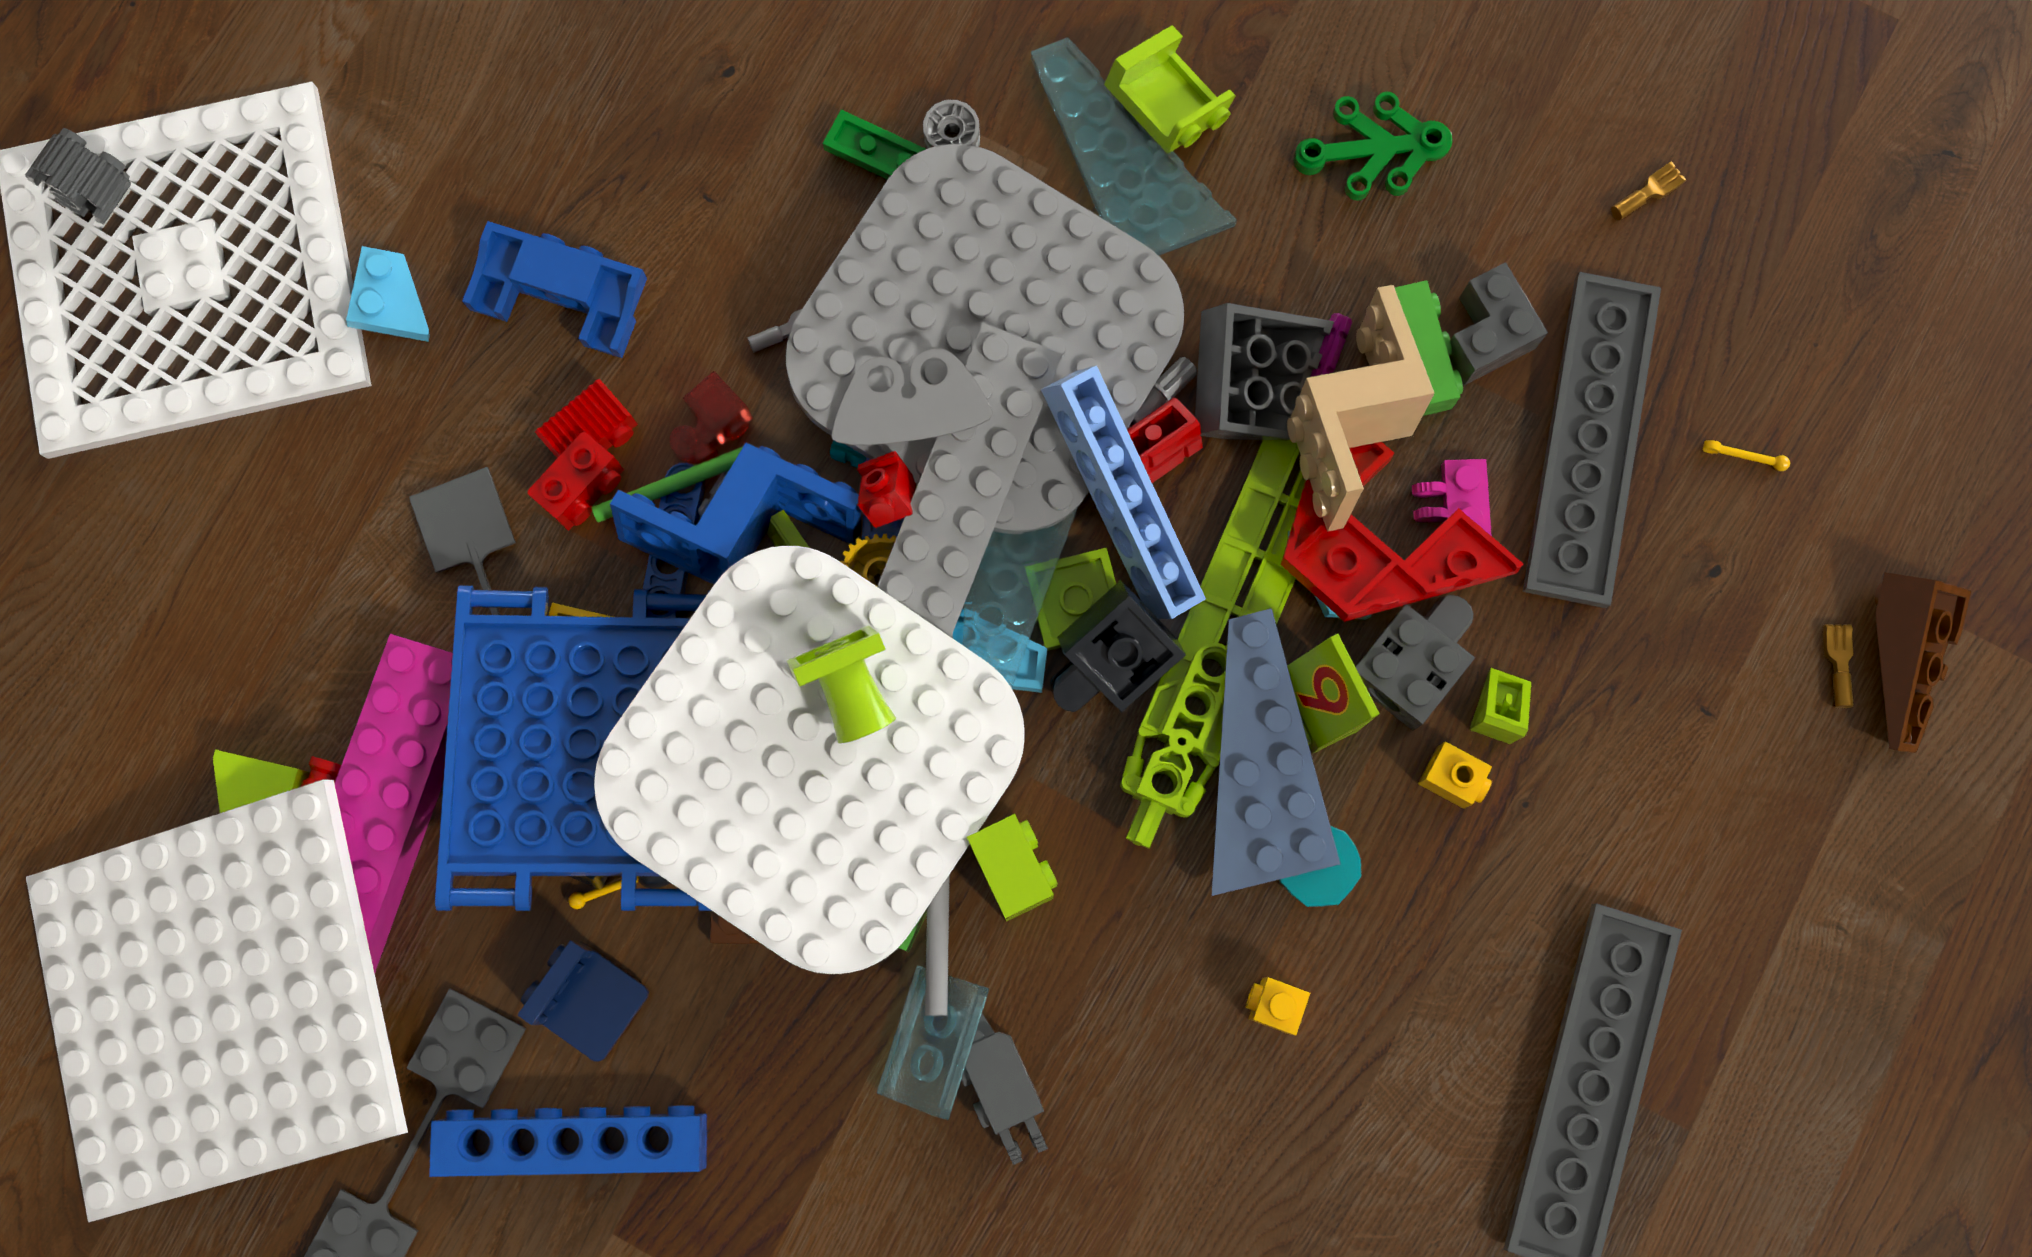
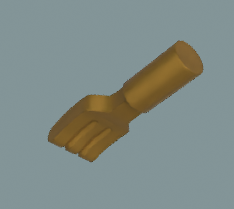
M1671 161L1649 176L1644 188L1634 191L1612 206L1611 213L1615 219L1620 221L1644 205L1649 198L1662 199L1685 183L1686 179L1683 175H1680V171L1675 169V165Z
M1825 624L1823 626L1824 656L1833 663L1834 668L1832 676L1835 708L1853 707L1851 673H1849L1848 661L1853 656L1852 625L1847 624L1843 626L1840 624H1835L1834 626L1832 624Z

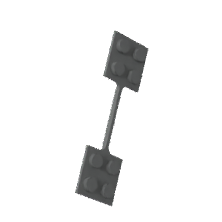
M482 468L410 496L409 499L435 572L440 573L460 564L470 563L475 567L482 589L491 590L483 568L485 557L491 552L516 543L489 468ZM489 607L492 615H500L498 608Z
M449 988L407 1066V1069L433 1082L437 1090L436 1098L386 1191L378 1202L367 1203L341 1189L304 1257H405L419 1230L393 1217L389 1212L388 1203L431 1126V1121L434 1120L445 1097L451 1094L458 1095L484 1108L520 1042L526 1027Z

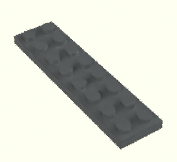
M1579 272L1575 277L1523 592L1601 608L1611 606L1661 287Z
M1597 903L1592 904L1504 1250L1523 1257H1601L1680 941L1681 929Z

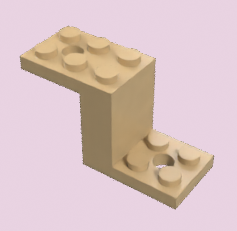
M1394 285L1377 288L1370 306L1366 309V315L1360 329L1356 333L1358 349L1361 353H1365L1369 366L1306 378L1302 391L1296 398V405L1291 418H1288L1287 421L1289 438L1293 443L1297 442L1301 454L1300 468L1304 479L1310 480L1314 491L1313 506L1315 513L1318 517H1323L1327 532L1344 528L1364 489L1349 448L1412 436L1435 394Z

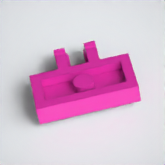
M1486 459L1444 460L1441 464L1442 482H1421L1412 485V495L1414 497H1443L1444 508L1422 507L1413 511L1416 522H1445L1459 508L1492 536Z

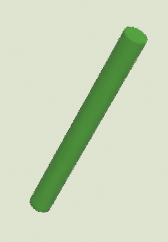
M743 447L627 494L631 496L634 493L641 494L654 501L730 470ZM612 499L592 507L593 514L598 523L613 517L610 507Z

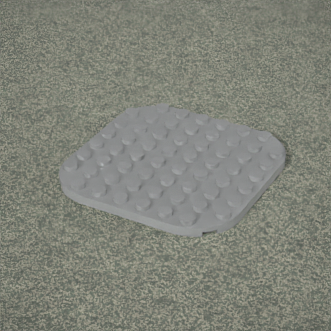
M939 145L913 155L893 172L797 316L790 331L786 349L788 380L793 396L801 410L815 425L832 436L834 422L846 390L860 366L867 360L876 357H888L895 360L902 367L905 377V385L901 390L902 396L912 398L916 394V388L911 383L910 369L915 358L926 350L943 348L951 352L965 366L981 325L984 322L1062 353L1063 355L1052 383L1077 370L1097 365L1126 429H1128L1178 346L1184 325L1182 294L1173 273L1161 257L1152 249L992 151L973 145ZM939 358L928 359L921 367V377L928 384L942 382L947 375L945 362ZM885 366L875 367L868 375V386L875 392L887 391L894 382L893 372ZM1044 400L993 531L1023 534L1024 532L1042 528L1047 529L1073 513L1089 492L1046 400ZM937 437L891 444L846 445L870 460L896 451L913 474L917 488Z

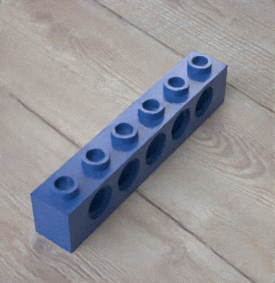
M693 1105L668 1106V1114L650 1115V1106L624 1107L623 1115H606V1107L579 1108V1116H562V1108L535 1109V1117H518V1109L491 1110V1118H474V1110L446 1111V1118L431 1121L429 1177L700 1172L707 1166V1114H695V1106ZM654 1126L662 1127L668 1133L669 1142L664 1151L654 1149L649 1142V1134ZM610 1127L619 1129L624 1136V1144L619 1152L612 1151L606 1145L605 1135ZM566 1128L573 1129L579 1136V1146L575 1152H569L562 1146L561 1136ZM522 1129L529 1130L534 1136L535 1143L530 1153L523 1152L517 1144V1137ZM478 1130L487 1133L490 1139V1146L485 1154L479 1153L473 1144L474 1135Z

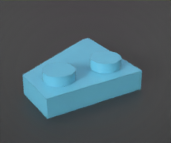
M362 246L346 318L347 327L429 342V328L404 254Z

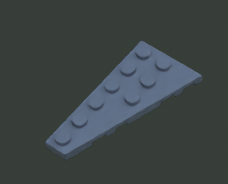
M1272 608L1229 619L1212 896L1341 864Z

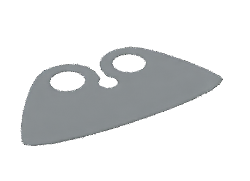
M943 348L926 350L918 355L911 364L910 379L912 385L916 388V394L912 398H905L901 393L905 385L902 367L891 358L876 357L867 360L861 365L852 378L834 422L832 439L838 443L849 445H877L939 437L976 427L988 421L993 416V411L982 389L971 373L957 357ZM939 358L945 362L947 375L942 382L928 384L922 379L920 374L921 367L928 359ZM885 366L893 372L894 382L891 388L885 392H875L868 386V375L875 367Z

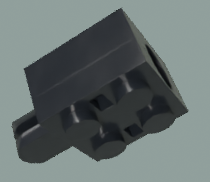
M1120 580L1057 637L1064 655L1070 662L1050 680L1051 691L1058 706L1066 711L1076 712L1101 691L1123 712L1186 654L1171 631Z

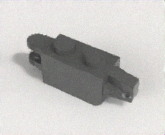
M977 1005L954 1015L953 1019L962 1047L958 1051L961 1060L955 1062V1066L964 1086L967 1087L973 1084L980 1101L973 1103L982 1127L992 1126L995 1135L999 1133L1013 1165L1023 1160L1017 1141L1013 1139L1009 1130L1012 1126L1024 1121L1033 1147L1039 1153L1048 1149L1034 1116L1044 1112V1108L1012 1037L1000 1031L995 1033Z

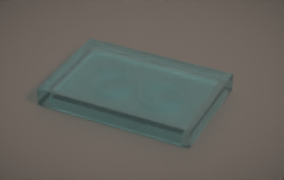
M917 965L877 1094L935 1117L949 1120L989 988L948 975L947 1016H925L926 968Z

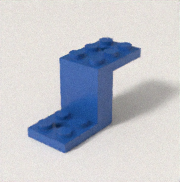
M745 443L696 526L691 519L682 513L672 511L669 514L657 508L650 499L641 494L634 493L631 496L618 490L610 502L620 541L712 584H715L732 565L756 551L768 530L771 516L777 514L778 511L784 510L787 515L849 544L854 545L861 532V509L857 505L859 495L851 486L843 482L832 483L819 477L815 470L806 465L791 464L781 459L770 448L764 446L757 448L748 443Z

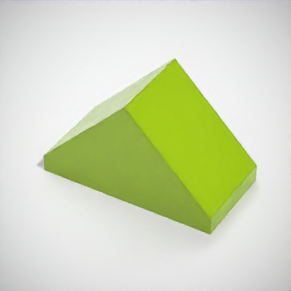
M1490 668L1469 730L1508 744H1512L1525 737L1529 723L1531 682Z

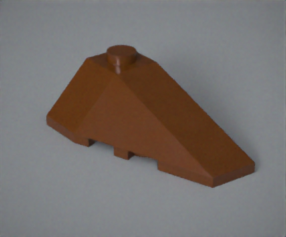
M1884 573L1883 582L1878 585L1875 593V604L1877 606L1875 616L1889 749L1917 753L1934 708L1933 698L1929 694L1932 686H1935L1939 680L1944 681L1948 667L1946 664H1943V657L1948 644L1957 645L1959 642L1971 590L1932 579Z

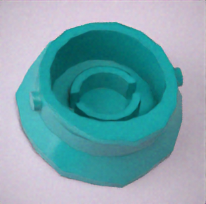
M1331 826L1340 865L1279 879V882L1306 907L1339 905L1361 878V858L1356 845L1346 831Z

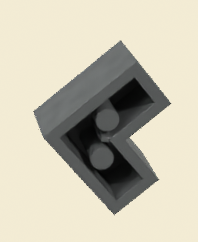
M1506 262L1470 280L1460 295L1459 299L1474 325L1453 335L1451 339L1452 353L1449 356L1450 362L1454 369L1460 373L1462 383L1466 385L1536 349L1548 334Z

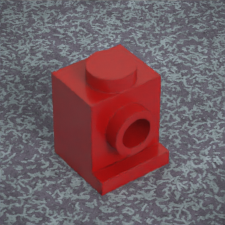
M896 451L858 464L857 471L862 477L857 505L875 528L913 514L910 503L915 493L916 483L913 474Z

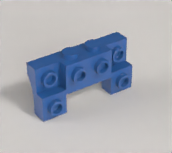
M487 221L480 238L476 265L462 302L471 311L508 322L519 293L586 313L587 317L578 338L583 346L623 358L636 324L633 315L647 277L643 269L604 258L603 254L588 246H580L579 249L566 246L561 239L550 234L543 233L541 237H537Z

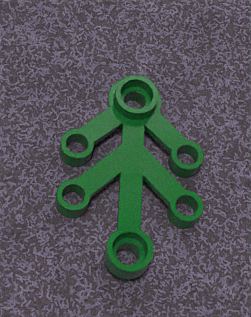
M1382 92L1376 97L1374 102V115L1380 120H1390L1408 134L1393 136L1359 111V104L1356 99L1344 96L1339 98L1333 110L1335 121L1339 124L1350 126L1367 139L1323 144L1318 139L1308 138L1298 144L1293 161L1296 169L1302 174L1315 175L1329 161L1371 157L1360 172H1355L1349 176L1345 185L1346 195L1352 200L1359 201L1366 198L1372 182L1395 154L1412 152L1402 167H1396L1389 172L1385 181L1386 190L1390 194L1401 196L1408 191L1412 178L1426 161L1440 160L1448 154L1452 146V134L1448 127L1441 122L1432 120L1420 122L1399 107V99L1394 93ZM1381 102H1388L1392 105L1393 109L1384 110L1379 104ZM1347 106L1353 113L1344 115L1340 112L1339 108ZM1426 136H1435L1439 142L1435 144L1427 141ZM1314 149L1319 153V156L1309 157L1306 155L1305 150ZM1392 178H1402L1405 181V185L1396 186L1392 182ZM1356 181L1361 182L1365 189L1363 191H1356L1352 188L1351 184Z

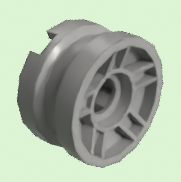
M944 100L935 104L927 112L923 121L926 149L947 144L980 146L979 119L975 110L967 103L959 100ZM949 129L950 132L959 134L954 138H949L946 136L945 131Z

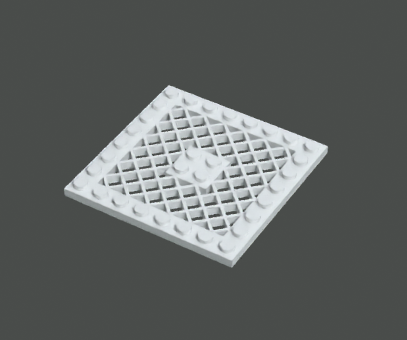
M313 82L76 133L87 142L85 148L100 156L102 151L107 152L126 166L125 169L128 168L126 173L130 176L129 182H131V186L104 225L96 222L94 216L89 222L83 220L75 212L56 203V200H54L55 196L49 192L50 187L41 181L39 186H36L25 177L26 172L49 139L0 150V189L40 455L47 459L372 386L362 330L347 327L346 323L353 290V280L319 92ZM281 135L282 141L275 138L274 136ZM248 142L242 150L234 146L236 144ZM265 142H268L276 147V150L266 164L254 157ZM208 151L203 159L195 155V153ZM229 151L237 156V158L226 173H224L215 166L224 153ZM188 159L195 163L197 167L185 182L175 175ZM168 160L163 168L154 163ZM284 162L286 163L288 178L277 172ZM250 164L260 170L250 186L247 187L239 182L238 179ZM149 168L156 172L157 176L145 191L135 184L146 169ZM211 173L218 177L220 181L208 196L198 189ZM273 178L283 184L274 199L270 201L262 196L261 193ZM172 182L180 187V190L168 205L158 198L168 184ZM234 187L244 194L231 210L221 203ZM133 191L141 197L128 214L118 207L129 192ZM195 196L204 203L191 219L181 212L191 198ZM291 198L295 215L284 209ZM255 201L267 208L258 221L253 224L244 217ZM155 205L164 210V212L151 228L141 221L152 206ZM52 208L61 213L55 223ZM216 210L227 216L220 227L211 218ZM115 213L124 220L111 237L101 230ZM280 215L290 221L280 237L276 238L267 231ZM176 219L185 223L184 225L171 227ZM75 222L84 229L74 243L69 245L61 239ZM240 224L249 229L250 232L239 247H236L227 240ZM139 228L145 233L132 236L134 245L133 251L124 244L135 231V229ZM297 235L301 252L290 246ZM98 236L107 243L95 260H93L84 253ZM263 238L273 244L264 259L259 261L250 254ZM58 246L67 251L61 260L59 259ZM223 247L233 253L226 264ZM122 251L130 256V258L119 273L116 274L107 267L118 252ZM286 252L297 260L287 274L283 276L275 271L274 267ZM81 259L90 266L78 283H76L67 276ZM246 261L255 266L256 270L246 284L243 285L233 278ZM137 272L140 288L130 283ZM304 272L308 290L296 284ZM105 274L113 279V281L102 296L98 297L90 292V290L101 275ZM271 276L280 283L269 299H266L256 292L266 278ZM63 283L73 288L66 299ZM229 285H231L240 292L230 306L226 308L217 302L231 299ZM125 288L134 292L136 296L125 311L122 312L113 305ZM291 290H294L302 295L303 298L292 314L280 308V305ZM87 297L96 304L82 321L75 317L73 313L84 298ZM251 299H254L262 304L263 307L250 323L240 317V314ZM189 308H194L188 317H185L179 312H177ZM214 308L223 315L212 331L209 332L201 327L200 323L210 309ZM143 309L145 313L153 317L147 327L136 320ZM310 310H312L315 329L303 322ZM108 311L118 316L119 319L108 334L104 335L96 330V328ZM276 313L287 321L277 335L272 337L264 332L263 329ZM174 317L183 324L169 341L159 335V333L170 318ZM69 320L79 326L72 337ZM236 322L246 328V331L233 347L222 339ZM134 326L142 331V334L131 349L128 350L120 345L119 342L129 328ZM299 327L309 333L310 336L297 352L286 344ZM196 331L206 337V339L193 356L182 348ZM94 335L102 340L92 356L87 359L78 352L89 337ZM259 336L270 344L259 360L256 361L246 355V353ZM154 340L166 347L152 365L142 359V357ZM219 345L230 353L220 367L215 370L205 363ZM116 349L126 356L111 374L103 369L102 365L113 350ZM281 351L292 357L275 361ZM179 354L189 362L178 378L174 379L165 372ZM75 358L85 364L78 375ZM241 360L252 366L235 370ZM140 364L149 371L135 389L125 383V380L135 366ZM201 369L212 375L194 379ZM98 372L108 378V380L94 398L84 392V390ZM160 378L172 384L154 388ZM120 387L131 393L114 397ZM81 397H83L91 403L82 405Z

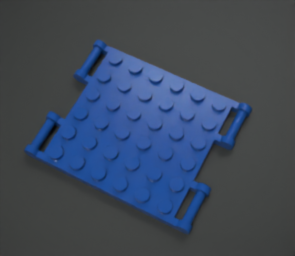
M458 586L435 893L436 911H451L453 906H515L516 911H530L532 876H622L621 911H635L636 906H699V911H712L681 889L636 888L637 876L660 875L633 858L615 842L599 814L594 789L596 764L604 742L690 620V618H647L648 610L696 611L707 594L648 593V589H634L633 618L547 616L548 587H534L533 591L474 590L473 586ZM474 607L532 608L531 616L472 615ZM454 876H516L515 888H453Z

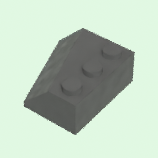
M1225 303L1201 311L1195 417L1201 426L1200 436L1227 440H1290L1287 430L1288 418H1291L1296 405V398L1300 395L1306 378L1311 376L1312 370L1318 368L1322 357L1319 351L1323 339L1326 335L1330 334L1334 321Z

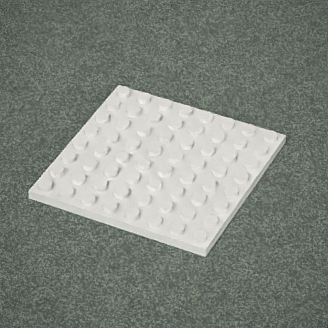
M320 780L26 877L88 1222L408 1133L334 780Z

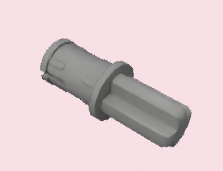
M1180 357L1158 378L1132 420L1134 425L1171 400L1197 375V369L1186 357Z

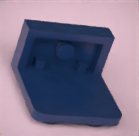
M570 940L567 945L564 943L559 945L550 956L547 965L551 968L541 982L538 980L534 981L525 991L520 1001L524 1006L518 1013V1016L530 1025H544L591 1060L596 1062L602 1061L607 1057L647 1000L649 990L645 985L584 942Z

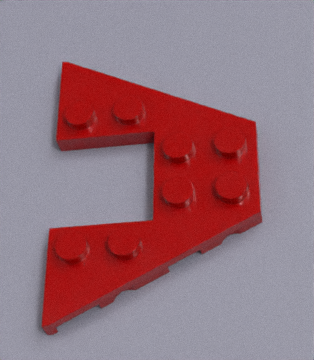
M1383 442L1349 448L1363 486L1381 471L1394 455V452ZM1305 479L1280 564L1344 622L1514 575L1524 565L1459 508L1405 560L1398 556L1352 514L1344 528L1327 532L1323 517H1318L1315 513L1313 506L1314 491L1309 479Z

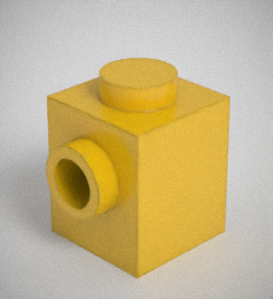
M1445 741L1436 747L1418 784L1464 809L1473 805L1474 801L1481 803L1492 784V781L1487 778L1492 766Z
M1264 977L1260 985L1254 983L1250 990L1246 1003V1008L1251 1010L1248 1019L1296 1036L1310 993L1272 978Z

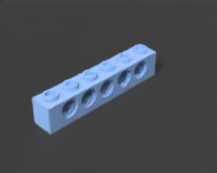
M1097 365L1077 370L1042 388L1041 391L1141 601L1158 619H1173L1206 599Z

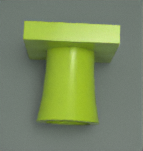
M869 625L786 660L792 676L799 686L818 679L824 692L832 717L837 743L839 744L870 735L896 720V716L882 697L864 660L886 650L879 632Z

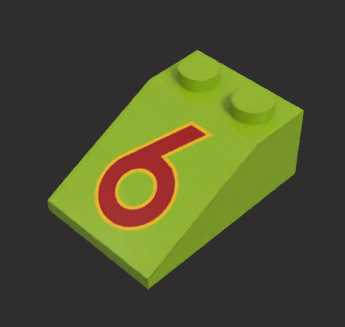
M1339 634L1328 638L1287 665L1312 754L1358 732L1380 714Z

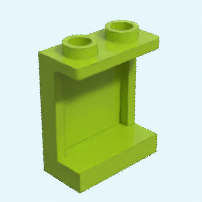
M1173 25L1116 58L1104 83L1105 87L1167 154L1181 145L1184 148L1189 147L1206 129L1216 130L1229 118L1231 113L1228 109L1236 96L1231 90H1228L1216 97L1176 54L1183 36Z

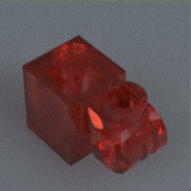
M713 371L683 397L689 410L698 419L696 427L693 429L691 426L682 425L675 428L670 436V446L680 460L685 463H696L698 465L715 458L718 454L716 447L719 444L723 445L727 440L733 441L743 435L749 427L748 422L753 417L747 405Z

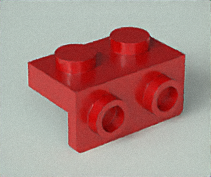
M581 432L529 488L527 493L569 531L574 525L582 524L590 516L592 505L602 494L607 495L617 487L621 480L620 474L624 471V468L611 453L586 432Z

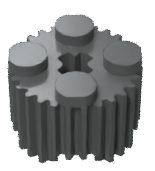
M63 128L59 134L52 135L26 172L25 177L36 186H39L41 181L50 187L49 192L55 196L54 200L62 206L83 217L89 211L96 218V222L104 225L131 186V182H129L130 176L123 171L126 166L107 152L102 151L100 156L85 148L87 142L71 130Z

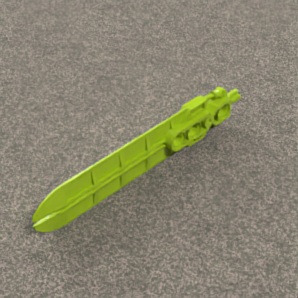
M1291 440L1262 441L1200 587L1206 599L1190 609L1177 639L1186 656L1161 677L1138 729L1133 755L1127 757L1120 783L1121 789L1124 792L1132 795V798L1141 801L1126 836L1127 840L1132 841V843L1150 849L1165 812L1183 818L1189 817L1195 811V808L1206 792L1205 784L1219 765L1227 643L1224 645L1218 642L1230 614L1241 617L1272 608L1277 625L1296 578L1280 564L1288 540V531L1291 530L1305 482L1300 468L1289 496L1282 493L1299 454L1297 442L1293 443ZM1277 503L1284 505L1283 511L1267 549L1263 551L1259 549L1260 543ZM1254 558L1258 559L1261 563L1242 607L1235 605V602ZM1205 659L1216 660L1222 668V675L1217 677L1207 675L1202 669V661ZM1188 697H1198L1201 699L1206 707L1205 714L1200 716L1191 714L1186 708L1185 700ZM1145 738H1157V740L1165 743L1164 748L1153 752L1142 773L1144 760L1141 759ZM1188 754L1195 757L1198 755L1206 764V768L1198 781H1192L1185 791L1193 773V767ZM1165 774L1170 777L1173 782V791L1165 795L1155 791L1152 786V777L1154 775Z

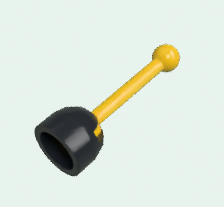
M637 876V882L646 888L656 889L671 884L661 876ZM622 879L603 886L602 890L595 889L584 894L580 892L571 894L568 900L570 907L581 909L587 901L621 889Z

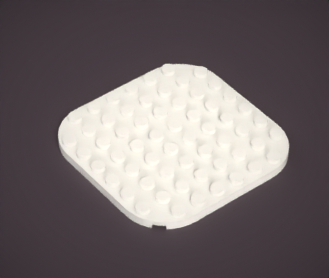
M800 546L771 547L742 558L722 574L604 742L598 757L594 783L595 798L599 814L609 834L633 858L790 963L817 973H851L863 970L882 961L892 954L911 933L970 843L967 837L979 831L1015 776L1024 748V721L1016 695L1008 682L993 666L830 555ZM869 625L879 632L886 650L864 660L882 697L896 716V720L870 735L839 744L837 743L832 717L824 692L818 679L799 686L793 678L786 660Z

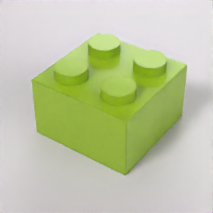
M1013 814L967 837L1006 922L1053 899L1054 894L1051 889L1057 887L1058 883L1047 860L1038 863L1033 849L1038 847V841L1027 820L1019 823L1016 815Z

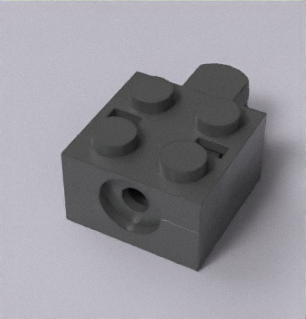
M1455 595L1442 597L1424 617L1406 604L1355 666L1371 698L1412 731L1420 727L1475 659L1473 655L1457 644L1472 624L1474 615L1471 606L1465 599ZM1390 639L1391 642L1385 648L1383 645Z

